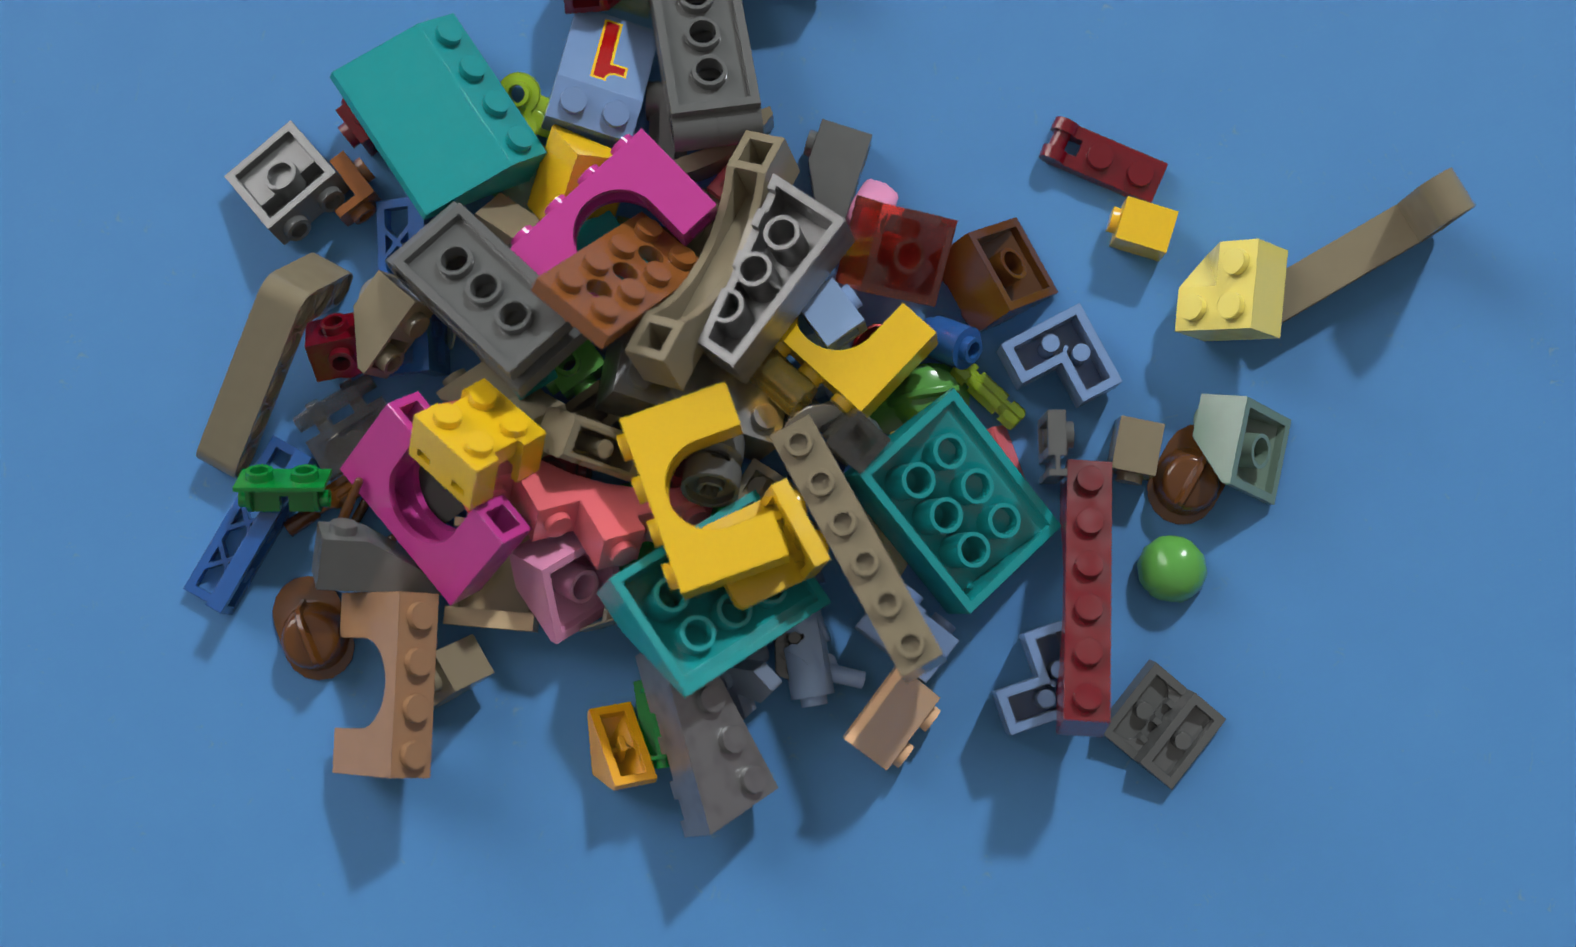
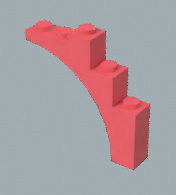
M453 400V401L444 402V403H451V404H453V403L457 402L458 400ZM508 460L499 464L493 497L483 502L486 503L504 494L532 528L528 533L532 542L548 537H559L567 532L574 531L597 570L614 565H626L638 559L642 542H653L646 521L654 519V515L649 502L640 505L634 487L607 484L571 474L542 460L537 472L518 483L511 478L513 464ZM681 487L669 488L671 507L682 520L692 526H696L711 516L713 508L690 502L683 496L680 490ZM463 504V506H464V508L466 509L467 513H470V512L473 510V509L469 510V509Z

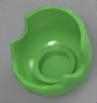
M1175 535L1160 536L1146 545L1137 563L1139 582L1143 588L1154 598L1168 602L1181 603L1189 600L1202 590L1208 574L1203 553L1192 541Z

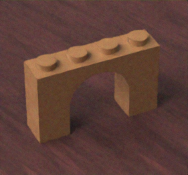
M401 591L342 593L340 638L370 639L375 643L384 663L385 691L381 708L369 726L365 728H335L332 773L382 778H430L439 594Z

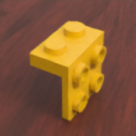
M787 478L771 485L761 500L702 527V529L709 530L722 529L770 511L774 513L789 554L790 562L725 585L724 587L734 606L740 610L747 609L816 576L830 560L827 540L820 530L813 528L806 515L807 506L801 493L796 489H792Z

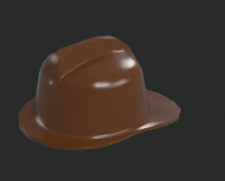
M1188 425L1178 430L1169 440L1158 460L1156 476L1150 479L1147 484L1148 500L1153 510L1164 520L1177 525L1192 524L1204 518L1214 507L1225 487V484L1220 481L1192 437L1194 425Z
M312 576L295 578L283 586L275 598L273 618L283 651L293 669L305 678L320 681L334 678L347 668L353 658L355 643L354 638H340L341 600L335 590H316Z

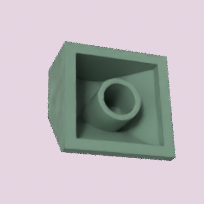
M1201 394L1199 407L1194 414L1192 437L1220 481L1265 504L1275 505L1291 420L1248 396Z

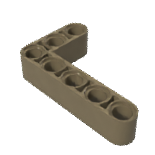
M1450 167L1417 187L1393 207L1286 268L1282 323L1425 241L1473 209L1476 205L1453 168Z
M312 252L273 271L267 276L256 295L196 452L198 459L235 479L238 478L242 469L249 467L307 323L341 303L353 280L352 272Z

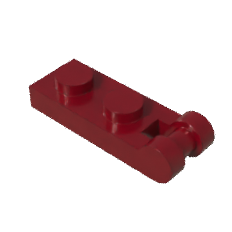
M1062 116L1055 117L1050 128L1053 132L1049 144H1043L1039 154V158L1042 161L1124 197L1130 196L1152 203L1168 163L1083 128L1071 119ZM1069 141L1080 145L1076 157L1065 151Z

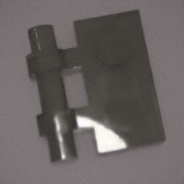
M364 374L356 380L352 378L347 379L339 384L341 389L321 401L317 398L305 405V411L292 418L301 433L314 425L320 431V434L305 443L321 469H332L329 481H333L343 475L340 470L341 466L387 405V401L382 396L369 404L365 401L363 395L377 387L371 375ZM350 404L354 413L333 425L330 415Z

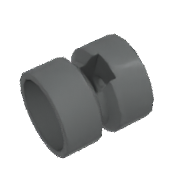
M743 434L700 449L685 458L680 488L685 498L697 505L711 508L724 507L738 499L745 449Z

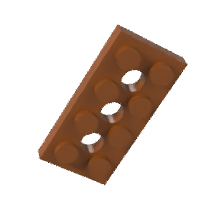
M640 212L537 277L531 292L600 349H603L638 325L645 312L659 306L670 297L687 278L699 257L690 248L681 244L665 231L657 221ZM616 275L622 276V277H624L625 279L622 280V279H620L619 277H617ZM589 292L595 293V294H597V295H599V296H598V297H594V296H593L592 294H590Z

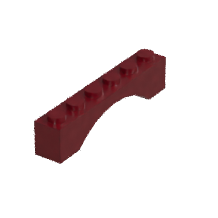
M1067 459L1064 469L1068 470V475L1060 481L1063 615L1057 684L1056 734L1103 737L1111 723L1112 462Z

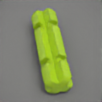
M973 363L964 370L952 368L950 374L961 386L965 383L969 387L966 391L991 414L996 412L999 415L997 420L1007 429L1015 428L1025 417V409L1015 400L1011 403L1007 399L1010 395L985 372L980 374L977 371L979 366L976 363Z

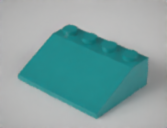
M454 13L418 23L336 69L330 75V79L423 220L438 215L453 201L466 205L528 182L547 154V151Z
M955 388L949 389L875 445L843 474L858 502L948 614H971L1061 527L1058 520Z
M755 489L695 527L702 528L711 522L761 500V497ZM664 545L609 578L596 593L622 633L684 698L831 603L815 577L809 578L744 610L734 606L724 586L684 600L680 589L671 591L666 580L662 565L670 561Z

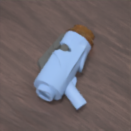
M821 610L774 640L775 673L777 676L788 680L791 700L800 699L801 708L827 704V694L835 693L833 682L862 689L865 681V671L840 666L837 664L835 656L828 653L826 642L831 641Z

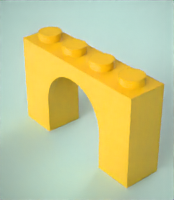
M902 303L870 338L853 348L831 350L812 343L800 331L797 317L773 350L784 359L790 354L801 364L797 370L811 385L818 388L823 384L834 394L830 400L843 414L850 418L855 413L865 422L938 345L937 332Z
M725 381L619 419L624 433L616 435L625 462L634 459L639 476L631 478L640 505L646 502L650 504L654 519L646 521L655 548L662 545L665 546L670 562L663 564L662 568L671 591L680 589L684 600L790 562L789 554L773 511L729 527L709 530L698 528L685 522L671 507L669 487L673 473L678 465L693 452L743 434L741 423Z

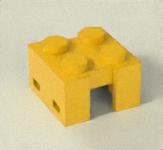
M483 378L464 388L461 393V399L457 402L440 405L436 403L414 415L409 455L471 510L493 497L498 465L508 460L513 464L511 478L516 483L539 470L547 432L488 380Z

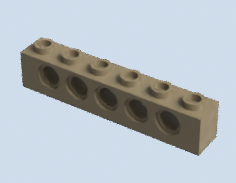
M810 414L770 435L772 443L906 684L947 662L941 648Z

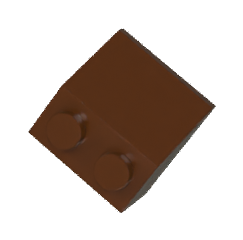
M1017 217L969 232L932 258L939 270L942 281L948 286L958 304L963 319L969 326L977 328L979 332L996 327L1059 293Z

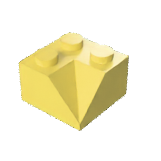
M1261 239L1219 242L1179 287L1175 332L1202 341L1280 338L1288 250Z

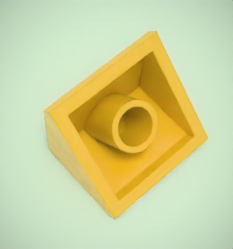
M554 124L551 127L545 146L547 154L540 162L527 206L539 220L543 219L546 216L544 213L545 209L556 197L562 194L567 197L579 186L577 183L578 179L589 167L594 164L600 167L612 156L610 153L611 148ZM620 202L611 203L597 209L586 221L593 217H599L608 210L615 217Z

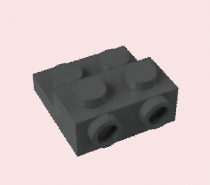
M291 120L224 176L267 229L284 246L290 240L299 241L305 238L311 230V223L323 212L331 213L344 203V195L350 190L345 181Z

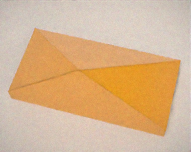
M631 701L588 709L587 719L592 774L613 791L655 783L658 777Z

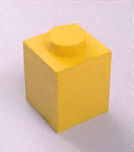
M1128 196L1121 208L1114 206L1110 214L1106 232L1113 233L1109 247L1159 262L1167 252L1179 211Z

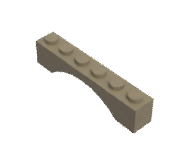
M749 130L745 131L726 166L724 187L718 212L699 259L687 278L670 297L659 306L645 312L625 349V352L643 380L683 391L704 351L698 343L699 337L721 289L727 286L734 270L732 264L738 251L743 250L752 230L750 224L757 209H761L769 192L767 187L773 173L793 185L800 172L785 138Z

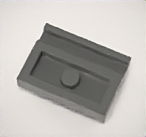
M1047 410L1037 421L1039 465H1045V473L1039 477V484H1057L1068 475L1067 469H1061L1060 461L1067 455L1068 448L1074 447L1073 421H1066V410Z

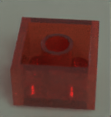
M857 195L849 224L855 242L840 260L835 281L843 285L848 284L851 288L861 292L935 307L958 220L916 208Z

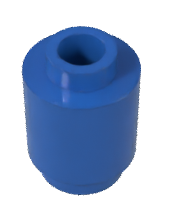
M944 316L928 317L923 320L937 332L938 345L926 357L960 370L969 368L979 359L983 344L981 334L977 328Z

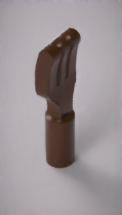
M343 474L325 488L331 490V507H323L321 512H297L283 522L284 527L293 537L320 519L321 515L326 511L342 509L352 484Z

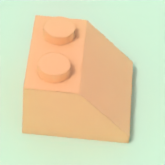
M894 666L845 732L843 738L886 771L891 764L899 768L914 748L908 741L918 728L926 732L941 712L935 706L940 697L917 678L906 684L897 667Z

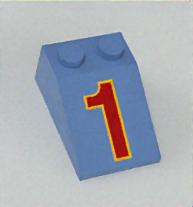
M599 11L574 13L541 128L550 131L551 127L556 124L611 149L623 136L627 134L633 136L656 50L653 29Z

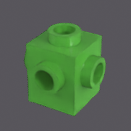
M589 339L555 368L558 378L546 385L553 396L561 391L569 401L601 377L604 359ZM576 363L573 369L566 371L568 365Z

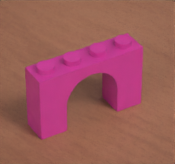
M641 128L634 136L630 134L623 136L611 149L610 153L612 156L600 167L597 164L589 167L578 179L577 183L579 186L567 197L564 194L556 197L545 209L544 213L546 216L534 227L527 225L513 237L511 241L513 246L510 249L540 276L577 253V239L580 229L594 211L605 205L617 202L633 203L647 209L684 246H687L715 220L717 204ZM589 292V293L592 294L594 297H598V296H599V295H597V294H595V293Z
M417 391L387 403L343 463L340 470L352 485L357 477L363 479V485L359 494L450 606L480 591L532 528L504 494L473 508L458 528H453L436 517L427 505L420 488V464L409 455L414 415L431 407Z

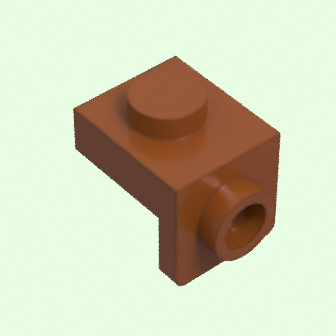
M341 151L329 161L355 196L337 208L335 213L347 226L353 223L357 225L362 224L376 213V201H382L369 184L376 177L360 157L352 161L344 151Z

